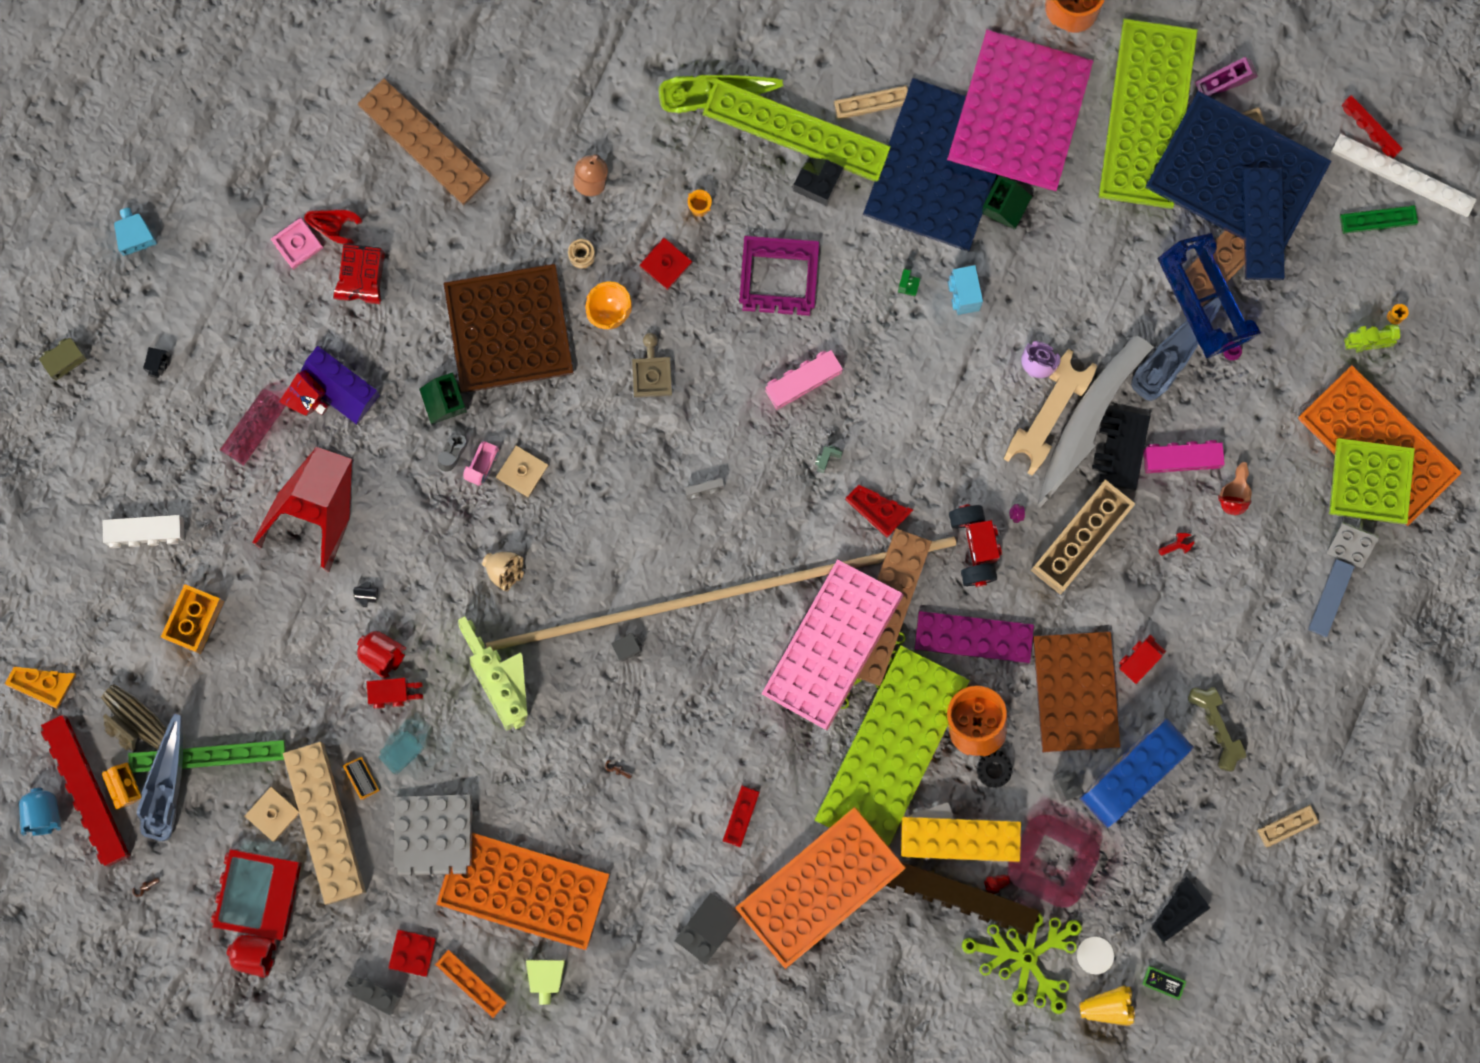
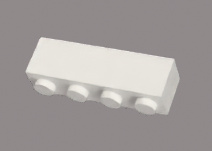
M180 515L102 520L103 543L108 545L109 548H121V545L126 544L129 547H139L141 543L157 546L159 542H167V544L174 545L179 544V541H184V518Z

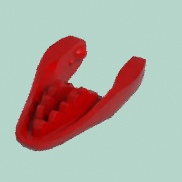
M348 210L308 211L304 216L305 221L311 227L339 244L354 245L351 238L340 237V230L345 222L352 221L355 224H362L363 222L357 214Z

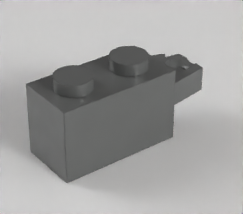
M350 975L345 983V987L356 994V998L387 1015H393L402 998L368 978L361 979Z

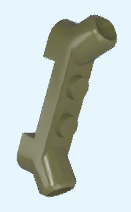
M1194 687L1189 693L1188 702L1205 709L1207 714L1205 715L1206 721L1209 726L1213 727L1215 731L1213 733L1214 738L1223 748L1217 765L1220 769L1232 772L1236 767L1237 761L1246 758L1244 747L1240 739L1232 742L1216 707L1223 704L1216 688L1211 687L1207 690H1202Z

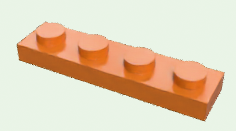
M450 950L435 964L492 1018L507 1004L504 999Z

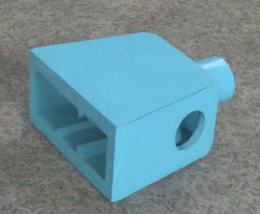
M131 208L120 210L122 220L116 221L114 227L118 250L123 256L157 244L140 214L133 215Z

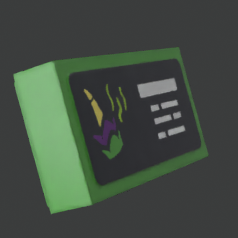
M1148 966L1141 985L1180 1000L1186 981Z

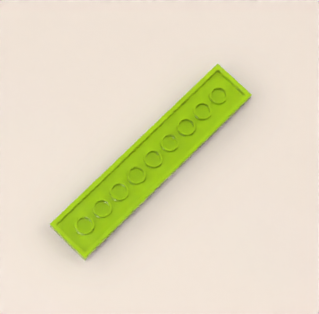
M718 79L715 80L702 114L812 158L827 159L844 167V170L874 182L878 181L890 150L888 145Z

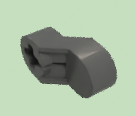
M454 434L447 440L442 452L438 456V467L440 470L448 472L457 465L461 454L466 449V439L463 435Z

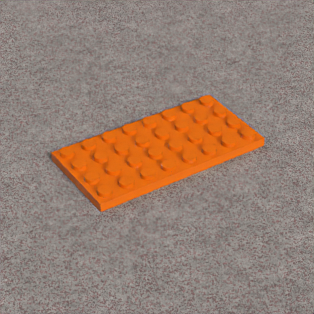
M1352 365L1298 417L1334 455L1338 438L1415 448L1408 523L1406 526H1409L1462 474L1449 459Z
M854 807L735 908L786 969L906 869V867L858 809Z
M472 833V866H468L467 874H453V867H451V873L445 874L436 905L587 950L610 874Z

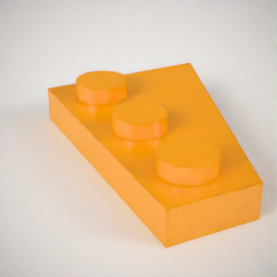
M13 667L4 684L58 709L77 675L75 673H59L58 671H41L38 669Z

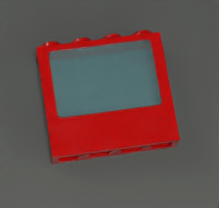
M230 849L224 858V864H226L225 872H222L220 876V884L222 886L221 891H218L215 903H218L217 909L213 911L211 917L213 927L286 941L302 863Z

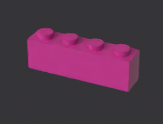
M1216 440L1205 441V444H1198L1197 441L1187 442L1186 445L1168 443L1167 446L1160 447V444H1150L1143 453L1145 474L1221 469L1225 465L1223 443H1217Z

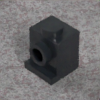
M148 347L143 367L148 376L154 378L162 376L163 371H166L168 366V360L166 359L171 358V354L166 350Z

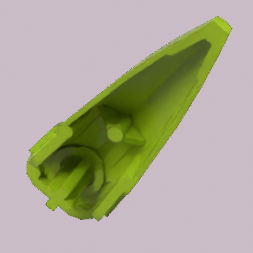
M738 75L678 76L663 81L658 90L660 106L664 111L683 113L705 108L716 79L756 95L782 87L783 80Z

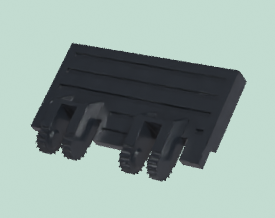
M1112 409L1111 417L1103 416L1101 421L1107 424L1118 425L1117 430L1103 427L1099 429V433L1114 436L1115 439L1107 437L1104 454L1095 453L1094 458L1097 460L1111 462L1110 467L1093 464L1092 469L1108 473V475L1100 474L1099 483L1107 480L1114 487L1136 491L1150 416Z

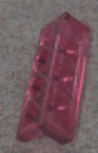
M263 388L220 448V451L244 466L286 407L279 402L280 398Z

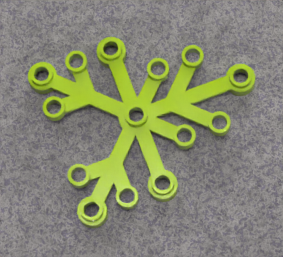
M1039 913V921L1035 924L1033 933H1028L1026 947L1019 939L1016 929H1009L1006 932L1007 939L1012 941L1018 952L1009 949L999 933L998 926L994 924L987 927V933L993 937L999 948L978 944L973 938H966L962 941L961 948L965 953L972 954L977 951L997 956L987 964L980 965L979 972L982 975H989L992 969L1008 959L1017 960L1008 967L1001 968L998 972L1001 979L1007 980L1012 973L1021 968L1018 989L1011 996L1014 1004L1021 1006L1028 1001V995L1025 991L1029 970H1031L1039 982L1037 995L1033 1000L1034 1005L1038 1008L1044 1007L1046 1004L1044 998L1046 993L1051 1001L1050 1008L1054 1013L1062 1014L1066 1011L1067 1004L1065 1000L1058 998L1052 988L1057 989L1059 992H1067L1069 989L1068 982L1046 979L1036 963L1037 957L1051 947L1065 950L1067 953H1074L1077 949L1076 944L1072 941L1063 942L1062 940L1069 935L1076 936L1081 932L1082 926L1079 921H1068L1065 929L1057 934L1061 921L1058 918H1051L1048 922L1049 932L1047 941L1034 949L1037 929L1043 923V916ZM1052 920L1058 921L1057 927H1052ZM1072 924L1077 925V930L1075 932H1073L1070 928ZM991 927L996 928L995 934L990 933L989 929ZM1010 931H1014L1016 933L1015 938L1012 939L1009 937ZM968 942L973 943V948L971 950L967 949L966 944ZM1069 943L1073 944L1074 949L1072 951L1067 950V945ZM1025 955L1031 956L1030 962L1024 960ZM983 966H988V973L982 972ZM1003 970L1008 971V976L1005 978L1001 976ZM1060 983L1066 984L1065 990L1059 988ZM1018 994H1022L1024 996V999L1022 1001L1017 1000ZM1038 998H1041L1043 1000V1004L1041 1006H1038L1036 1004V1000ZM1058 1002L1062 1003V1009L1060 1010L1056 1009V1003Z

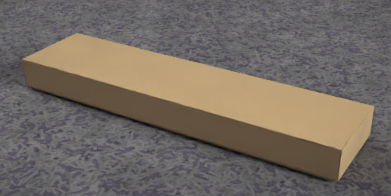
M907 86L835 100L834 106L837 118L841 120L901 107L908 91Z

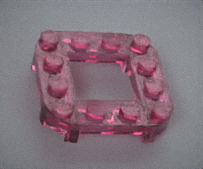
M1038 815L1026 824L1020 838V862L1008 861L1006 867L1007 875L1015 887L1044 900L1052 906L1058 908L1071 907L1080 899L1099 860L1100 847L1090 835L1050 815ZM1044 835L1079 853L1063 887L1028 870Z

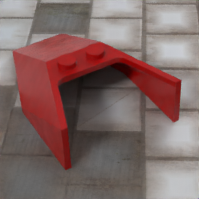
M316 447L279 491L252 543L262 548L269 528L282 514H288L319 525L322 528L321 568L330 572L350 520L352 459Z

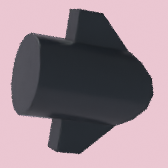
M365 582L353 589L354 599L362 607L368 608V602L377 603L378 588L371 587V582Z

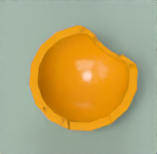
M607 281L600 283L591 289L586 297V317L591 324L601 329L612 330L619 327L626 321L632 311V301L629 293L624 286L617 282Z

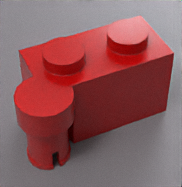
M1151 634L1143 642L1139 640L1132 648L1134 652L1130 656L1126 654L1119 662L1121 665L1119 669L1135 684L1163 657L1159 652L1163 655L1166 652Z

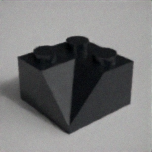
M809 157L794 182L793 191L827 206L843 175L844 167L827 159Z

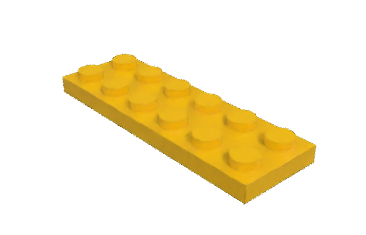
M902 817L901 857L1020 862L1021 822Z

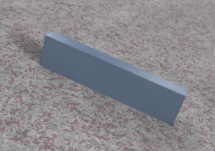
M1338 559L1335 560L1309 625V631L1323 637L1328 636L1355 566Z

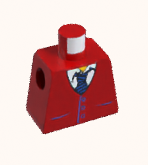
M305 370L297 373L279 401L305 416L311 414L314 410L323 415L329 407L321 401L326 393L325 390Z

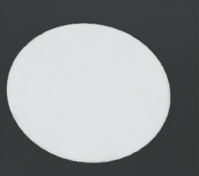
M1089 937L1079 945L1077 960L1084 971L1090 974H1102L1112 966L1114 951L1110 943L1105 939Z

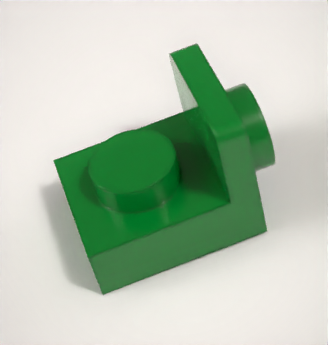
M904 269L898 292L915 297L920 278L910 276L911 270Z

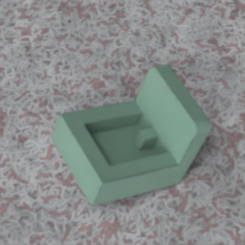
M829 445V447L824 446L822 455L818 454L815 465L818 466V472H825L830 456L841 459L843 452L840 451V448Z

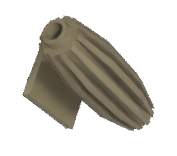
M113 684L107 688L101 699L114 716L109 717L106 713L103 715L104 731L112 738L115 736L119 740L120 746L126 751L128 749L132 752L136 750L135 744L138 737L159 749L167 730L159 718L136 697L117 685Z

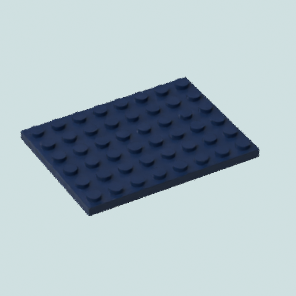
M912 78L888 146H890L889 153L878 181L874 182L863 216L967 252L970 251L983 214V205L991 192L997 174L947 160L966 96Z
M1198 91L1145 188L1244 240L1243 169L1282 168L1285 249L1332 161Z

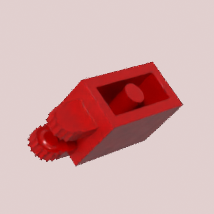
M406 678L366 681L368 705L373 706V709L385 708V705L393 704V707L405 706L404 703L423 699V694L409 695L408 690L423 687L422 682L408 683Z

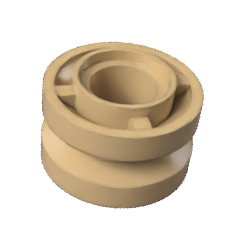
M578 239L570 244L568 256L571 264L580 269L592 265L595 260L593 245L589 241ZM583 250L586 252V255L578 257L577 253Z

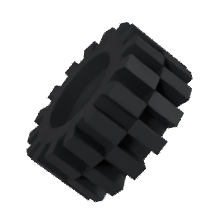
M995 752L988 756H983L977 764L976 771L982 784L987 785V787L997 788L1005 785L1011 779L1013 766L1006 755ZM995 762L1002 767V773L999 777L994 778L988 774L987 767L990 763Z

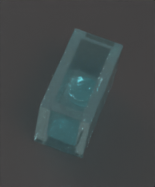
M401 731L394 738L396 741L392 745L387 744L380 751L381 755L378 757L395 775L400 773L425 749L409 731Z

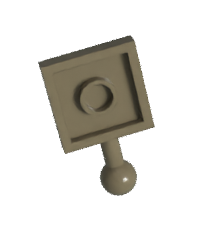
M647 333L643 337V344L647 347V358L632 359L634 398L672 396L670 357L655 358L654 347L658 343V338L653 333Z

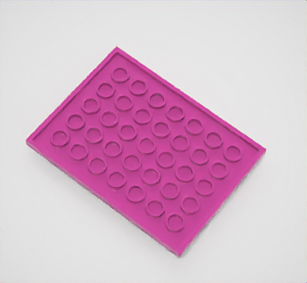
M986 30L947 160L1057 191L1094 60Z

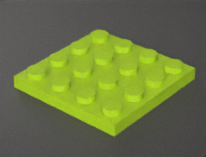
M1338 438L1335 448L1329 514L1406 525L1408 523L1415 448Z

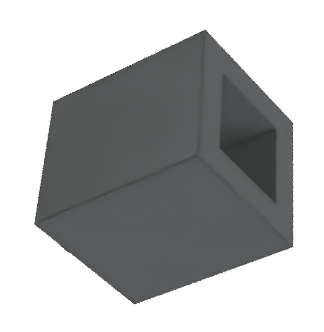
M632 633L611 643L620 663L641 653L640 647H642L638 636L634 637Z

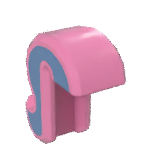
M486 441L481 442L470 467L466 466L464 470V479L477 486L483 485L490 474L494 461L498 457L499 448Z

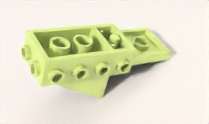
M465 616L458 619V627L474 654L470 657V665L506 731L513 727L515 730L525 725L528 716L521 652L501 662L497 650L493 651L491 647L485 649L481 637H476V628L471 619L467 621Z

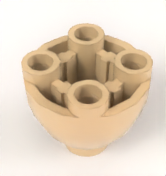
M512 552L488 553L483 559L482 565L486 567L490 580L505 592L524 576V571H522L524 558Z

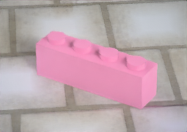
M832 350L820 352L816 355L817 358L811 362L806 360L800 364V368L797 370L791 369L783 374V378L779 380L775 378L767 383L765 392L776 410L842 374L843 369Z

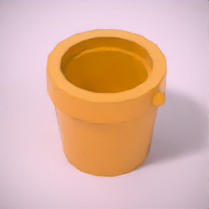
M695 190L688 194L687 204L695 216L702 217L708 211H711L712 199L708 192Z

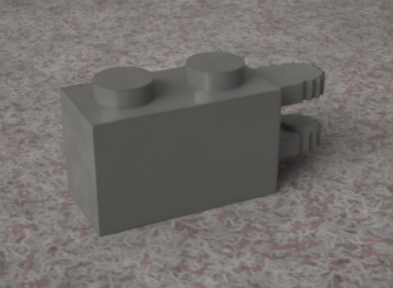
M1067 770L1055 775L1056 780L1052 782L1061 803L1084 794L1075 771L1070 773Z

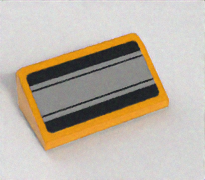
M362 757L343 765L361 800L380 791Z

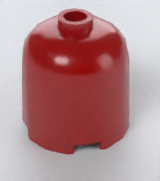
M372 631L366 636L363 635L357 642L358 660L383 679L389 678L390 675L388 673L392 669L396 671L405 657V654L402 652L406 650V647L380 631Z
M240 935L232 944L228 945L226 954L229 956L230 965L234 970L266 978V975H270L275 959H271L273 950H277L276 939Z

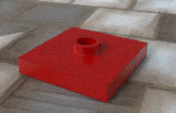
M663 238L640 263L639 267L668 291L688 269L692 261L668 240Z

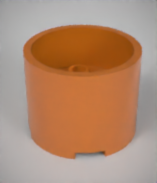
M1046 0L1045 11L1053 25L1067 30V32L1076 33L1084 31L1094 24L1105 0Z
M983 686L967 687L954 695L947 710L949 735L954 746L966 755L988 756L996 752L1003 745L1007 735V712L1002 698L992 689Z

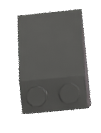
M710 893L674 941L706 965L741 919V916Z

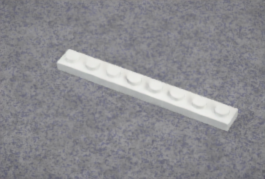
M1342 134L1338 136L1331 150L1332 153L1465 217L1469 216L1477 200Z

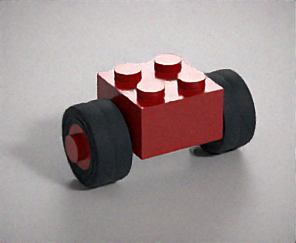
M967 504L950 511L951 527L955 529L967 528L966 535L973 566L961 570L963 585L976 586L977 588L997 580L994 564L1002 555L1000 543H996V536H998L996 525H993L992 520L985 521L981 505L971 506Z

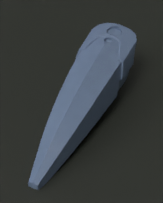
M1217 297L1195 313L1155 349L1154 353L1149 355L1138 367L1131 379V386L1138 395L1146 400L1153 401L1168 390L1177 378V374L1185 367L1202 341L1223 301Z
M174 714L168 725L142 790V797L137 808L141 834L158 841H167L171 837L177 815L176 807L183 760L181 715Z

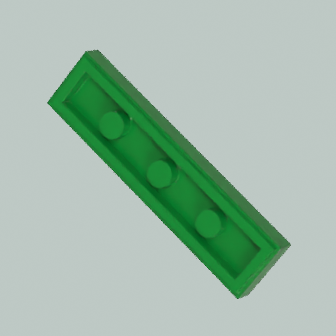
M1415 205L1340 215L1342 234L1418 224Z

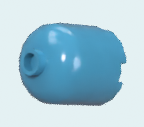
M33 788L30 793L25 794L19 802V816L22 835L25 836L27 832H32V836L51 834L52 829L55 828L57 831L61 830L58 802L53 793L43 791V788Z

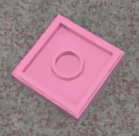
M299 218L271 238V241L292 269H295L323 249L321 243L302 218Z

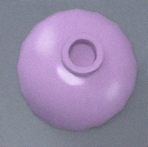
M1034 341L1032 344L1028 343L1021 357L1022 367L1031 377L1047 378L1060 365L1061 359L1059 354L1055 355L1052 352L1053 348L1043 342Z

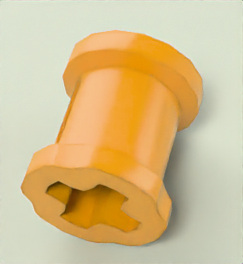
M1403 304L1395 305L1387 313V319L1391 324H1400V322L1408 317V308Z

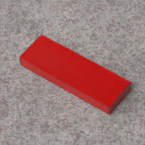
M741 785L722 840L723 842L741 848L760 793L759 791Z

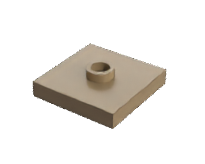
M515 446L497 474L496 479L529 498L549 465L520 447Z
M270 787L248 811L245 817L271 841L275 842L299 815V811L273 787Z

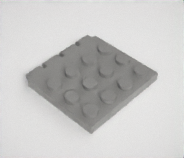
M472 795L395 797L394 868H397L398 876L412 875L413 868L415 875H431L432 867L434 875L450 874L451 867H453V874H467L468 866H472Z

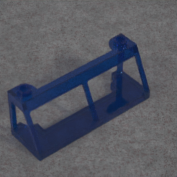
M1212 233L1180 240L1157 258L1206 359L1247 343L1261 334L1255 321L1244 320L1212 256L1217 250V244ZM1191 249H1195L1216 293L1198 299L1182 266L1187 261L1186 252ZM1214 297H1219L1237 336L1233 337L1231 332L1225 333L1221 328L1214 330L1201 303Z

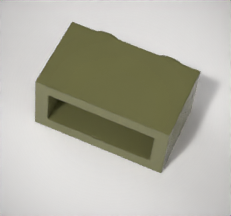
M72 338L61 340L58 346L45 351L42 357L39 358L41 364L55 381L88 360Z

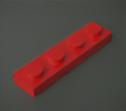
M1352 95L1341 105L1344 112L1356 120L1358 127L1364 129L1374 143L1380 145L1385 155L1394 159L1403 148Z

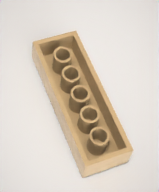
M1105 480L1031 571L1061 595L1134 507L1135 503Z

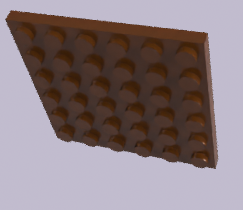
M555 264L443 283L461 393L574 374Z

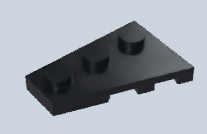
M1186 876L1151 928L1164 944L1210 910L1211 907Z

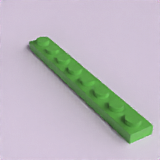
M285 740L183 749L182 769L284 760L283 753L286 752ZM157 751L128 753L129 767L132 773L150 772Z

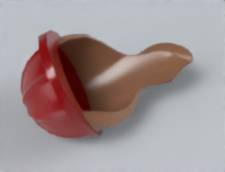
M1243 462L1237 467L1235 479L1226 484L1221 489L1220 495H1218L1221 507L1227 514L1240 515L1248 509L1252 502V490L1247 484V477L1249 475L1247 462Z

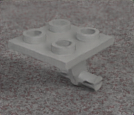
M1346 517V519L1356 522V527L1342 522L1327 550V554L1363 568L1379 536L1362 530L1364 525L1372 529L1375 521Z

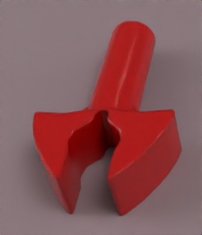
M1177 533V541L1158 550L1159 554L1163 556L1177 549H1182L1184 554L1187 553L1194 545V542L1187 545L1181 544L1184 538L1190 537L1191 534Z

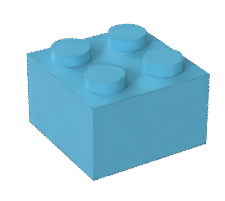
M976 266L953 269L951 276H949V281H947L949 292H953V299H951L953 310H956L957 315L980 311L983 299Z

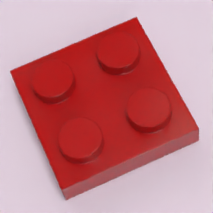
M398 929L388 969L427 977L437 938Z

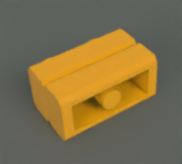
M128 762L111 767L102 773L116 809L129 806L141 799V793Z

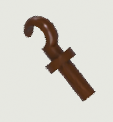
M612 761L606 762L605 768L607 771H616L618 776L621 774L628 779L632 778L633 775L624 771L622 766H614L613 769H609L608 763Z
M156 878L150 882H143V886L140 887L141 893L136 894L135 888H133V895L141 897L144 894V890H151V886L159 883L160 879Z

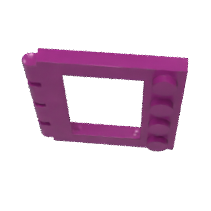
M744 236L739 304H743L742 311L755 312L756 305H760L759 312L774 313L775 307H778V314L793 315V308H797V315L810 316V309H814L819 241ZM752 257L807 260L806 298L750 294Z

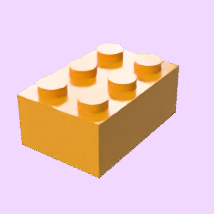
M184 584L161 638L201 654L225 601Z

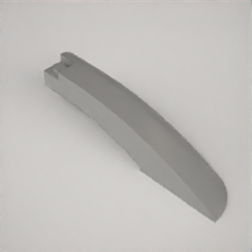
M1134 336L1096 378L1072 413L1049 462L1037 505L1039 508L1047 502L1094 449L1093 441L1108 405L1124 381L1154 348L1143 338Z

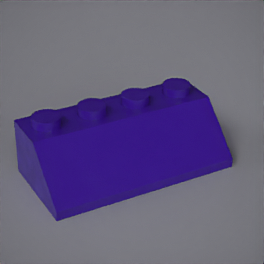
M319 346L305 360L301 371H307L325 390L326 393L322 399L356 425L380 396L376 389Z

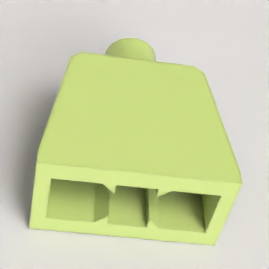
M526 960L530 992L539 993V1005H551V993L560 992L565 960Z

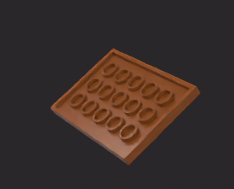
M1111 632L1033 636L1042 753L1120 748Z

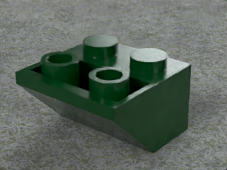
M999 175L983 205L982 213L1016 230L1032 196L1017 182Z
M453 372L434 378L419 388L431 425L467 413Z

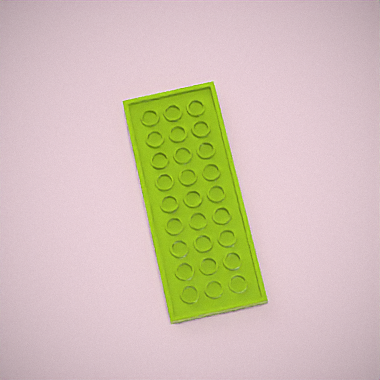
M1123 19L1098 198L1173 209V202L1145 187L1187 111L1197 29Z
M900 645L814 821L830 828L856 807L889 847L948 726L947 710L949 703L955 694L967 687L970 680Z

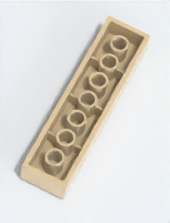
M318 742L283 753L324 904L329 905L365 894L366 890L324 743Z

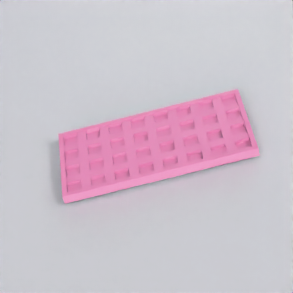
M837 559L764 688L762 695L828 731L904 594Z

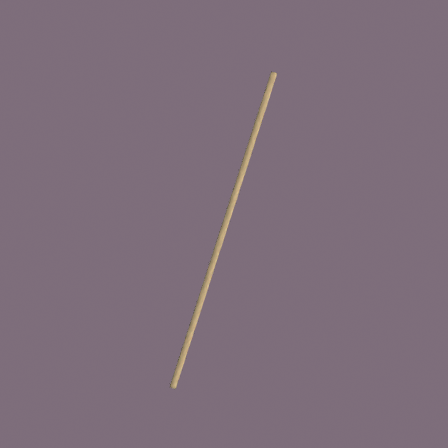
M955 537L932 541L928 552L956 546ZM887 552L843 561V563L853 568L882 563ZM835 563L486 642V648L491 647L493 651L825 576L829 575Z

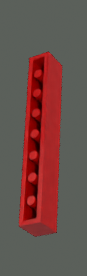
M61 715L42 724L43 731H41L44 740L50 744L49 752L53 759L56 758L59 764L57 770L61 776H64L67 782L65 783L66 790L69 794L72 793L74 798L73 805L76 811L81 813V823L90 833L88 838L91 845L95 846L98 851L96 854L100 864H104V866H111L130 857L68 716Z

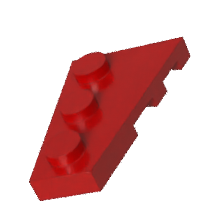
M858 485L845 498L853 508L886 538L913 512V509L905 508L897 504L898 502L890 501L861 485Z

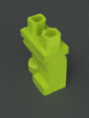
M1394 324L1386 325L1382 330H1378L1375 326H1371L1367 330L1366 326L1359 327L1356 332L1349 333L1348 337L1344 338L1346 350L1356 349V353H1359L1363 350L1393 347L1397 340L1400 339V329L1398 325Z

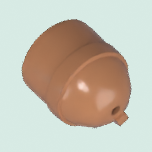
M594 154L585 156L577 162L574 170L573 185L579 193L586 196H597L604 191L605 181L608 176V168L604 160L599 155Z

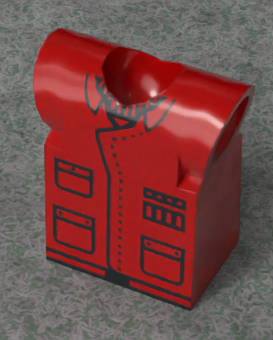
M343 243L339 281L336 285L333 299L345 301L361 299L365 303L381 305L380 284L385 256L384 251L379 247Z

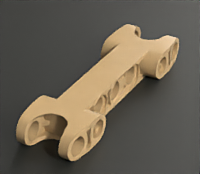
M1070 349L1061 357L1057 370L1050 375L1049 379L1055 381L1056 385L1029 431L1027 432L1019 427L1004 456V460L1009 462L1017 453L1027 454L1031 459L1028 474L1031 476L1042 465L1053 447L1044 441L1073 392L1081 397L1083 396L1098 366L1092 362L1091 366L1085 371H1075L1070 362L1074 351Z

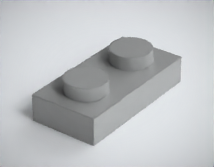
M720 478L685 488L686 496L696 500L702 498V494H718L721 492V489H724L723 480Z

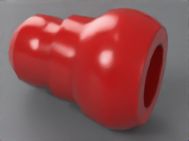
M1006 874L995 877L989 876L984 881L987 892L994 895L1010 883V879Z

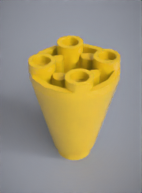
M1126 985L1120 986L1080 1002L1081 1018L1125 1026L1134 1024L1135 1010L1134 1006H1130L1132 999L1131 987H1126Z

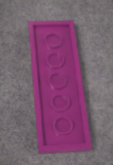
M919 611L914 650L1029 664L1034 625Z

